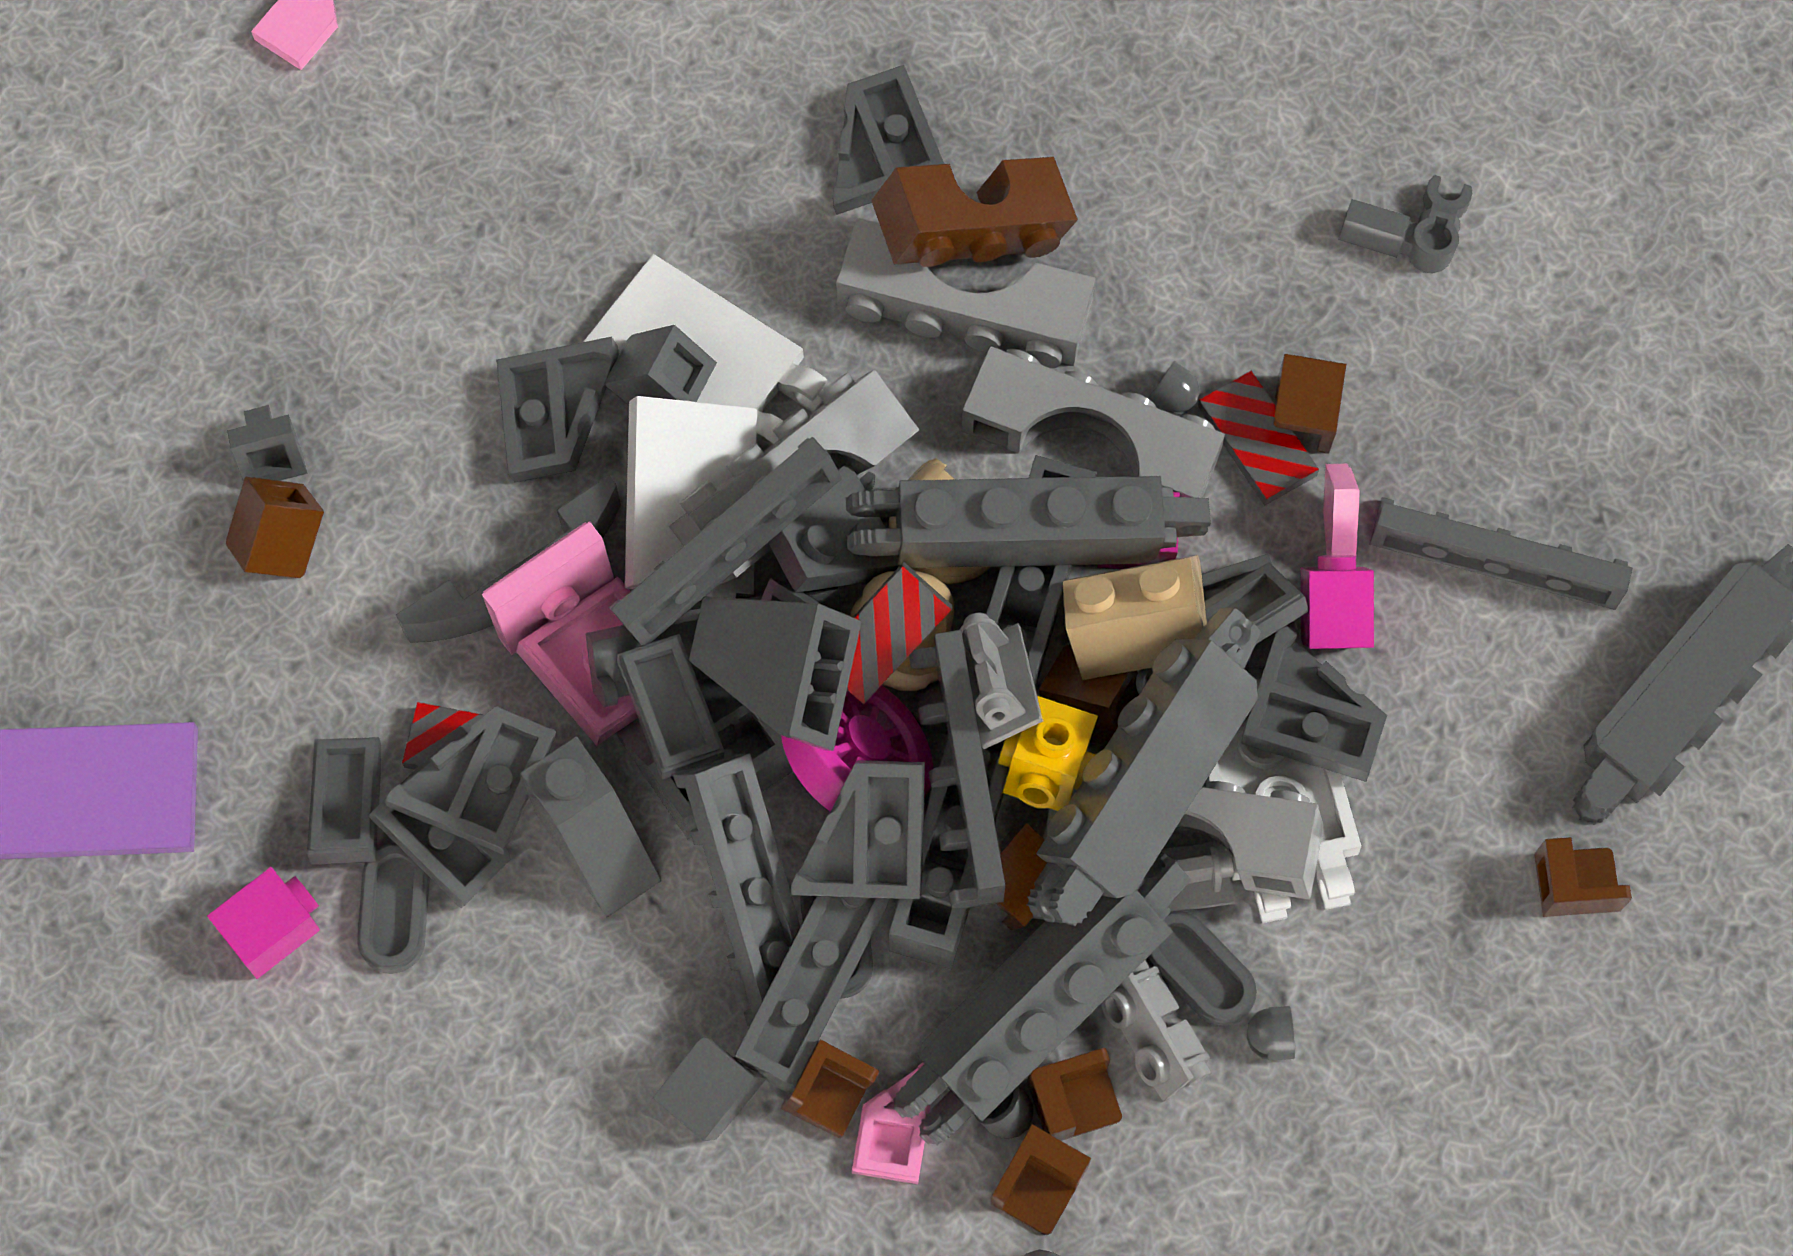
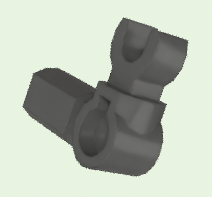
M1434 175L1429 180L1423 196V204L1426 210L1421 213L1418 224L1410 222V216L1351 199L1338 240L1396 258L1398 254L1408 256L1413 266L1422 272H1440L1449 266L1459 244V218L1467 211L1473 194L1472 187L1464 184L1457 200H1446L1438 192L1441 177Z

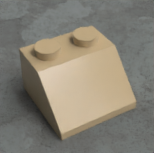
M1198 555L1063 581L1066 631L1082 680L1152 668L1155 659L1165 647L1173 643L1175 639H1194L1207 624L1201 564Z

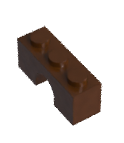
M1040 157L1002 160L976 192L980 203L969 198L960 189L950 164L896 167L871 200L894 265L920 263L921 266L932 267L954 259L973 258L975 262H987L1001 255L1025 253L1029 258H1036L1053 252L1060 245V240L1078 220L1055 158Z

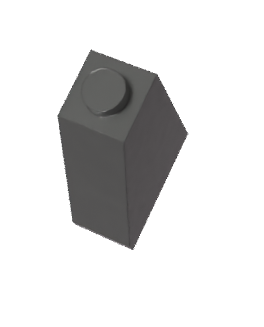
M703 597L689 661L778 734L822 750L834 751L862 621L818 603Z
M577 736L520 773L536 816L606 917H609L661 882L613 787Z

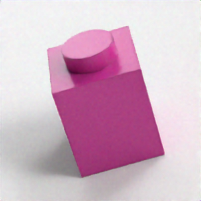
M1353 555L1317 556L1318 567H1300V592L1305 596L1309 611L1301 616V640L1303 645L1309 649L1374 648V570L1366 567H1356V556Z
M272 867L268 868L207 915L256 979L260 978L320 931L315 921L309 915L319 907L317 902L296 876L284 883Z

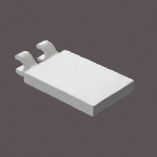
M655 254L650 257L584 340L586 342L612 336L618 345L620 355L631 335L676 325L717 362L697 402L757 408L756 444L763 451L779 440L772 430L782 423L783 420L772 414L762 413L776 393L780 391L811 412H815L823 402L818 394L824 390L823 388L827 384V379L817 371L806 366H798L804 358L803 348Z
M636 396L629 401L625 589L636 588L655 571L654 568L663 560L666 562L684 547L669 527L686 513L679 503L706 482L711 481L717 489L733 476L726 466L756 444L757 408ZM754 564L738 577L715 587L705 597L736 599V597H749L753 595Z
M1260 679V680H1256L1257 690H1258V687H1259V684H1260L1261 679ZM1249 712L1205 783L1207 784L1211 781L1228 782L1240 786L1247 794L1270 797L1271 792L1276 790L1292 791L1308 797L1311 803H1317L1324 824L1316 865L1317 882L1325 910L1350 905L1349 896L1354 895L1355 890L1345 857L1358 855L1361 843L1341 774L1242 744L1241 741L1250 715ZM1231 855L1234 876L1231 877L1232 881L1241 880L1236 868L1235 859ZM1254 891L1262 923L1288 917L1286 909L1291 908L1289 896Z

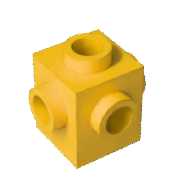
M1037 696L1043 722L1005 739L998 764L1009 767L1003 793L1020 798L1024 803L1035 808H1050L1059 811L1069 804L1074 789L1078 790L1083 782L1082 775L1086 765L1096 755L1087 752L1098 716Z

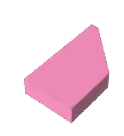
M278 0L251 31L253 38L264 47L302 70L338 28L334 0Z
M1347 463L1325 464L1323 516L1326 555L1356 556L1360 490L1352 469L1349 468Z
M924 1063L918 1065L917 1069L887 1090L884 1089L863 1104L852 1166L853 1174L918 1184L925 1141L919 1136L920 1128L918 1126L922 1123L921 1120L926 1117V1114L930 1113L931 1104L927 1105L924 1111H921L918 1116L915 1115L912 1119L910 1117L902 1118L894 1109L893 1099L901 1087L906 1085V1082Z

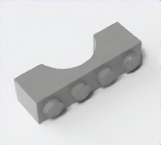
M856 218L836 282L837 306L845 307L846 312L851 317L863 322L876 323L881 320V317L904 322L905 327L910 332L922 337L936 338L943 332L965 338V343L968 346L981 352L988 353L990 346L997 349L1001 347L1017 349L1034 356L1040 365L1048 368H1057L1060 366V363L1072 366L1075 364L1093 300L1096 278L1035 263L1020 280L1004 289L988 293L965 292L945 284L928 267L921 266L920 263L894 265L880 224Z
M992 346L988 350L962 410L961 432L1016 453H1020L1036 438L1054 430L1074 428L1095 432L1110 440L1121 450L1130 464L1133 476H1161L1162 487L1173 488V492H1180V497H1203L1219 458L1225 436L1224 433L1216 431L1211 423L1201 417L1184 414L1180 417L1156 408L1151 400L1142 395L1130 392L1120 395L1099 387L1091 377L1077 371L1061 373L1040 365L1034 356L1024 351L1008 349L1005 352Z
M875 369L855 381L847 372L818 394L824 405L810 416L801 408L775 427L772 431L779 440L763 452L755 444L728 464L726 467L733 476L716 489L713 483L708 481L682 500L679 504L686 513L669 527L682 545L685 546L705 529L703 526L711 519H717L754 487L753 484L762 476L766 477L799 449L798 445L806 438L814 437L829 453L838 470L844 465H852L855 473L858 475L877 465L917 433L919 428ZM770 544L764 545L719 585L743 573L772 549Z
M1211 781L1206 784V788L1202 787L1174 831L1183 830L1201 833L1223 845L1235 859L1236 868L1245 890L1310 900L1324 828L1318 804L1311 803L1308 797L1300 793L1286 790L1273 791L1270 797L1247 794L1240 786L1222 781ZM1074 789L1071 799L1075 795L1076 789ZM1049 810L1045 833L1043 837L1044 839H1046L1048 836L1047 827L1049 825V822L1051 821L1053 816L1058 812L1056 810Z

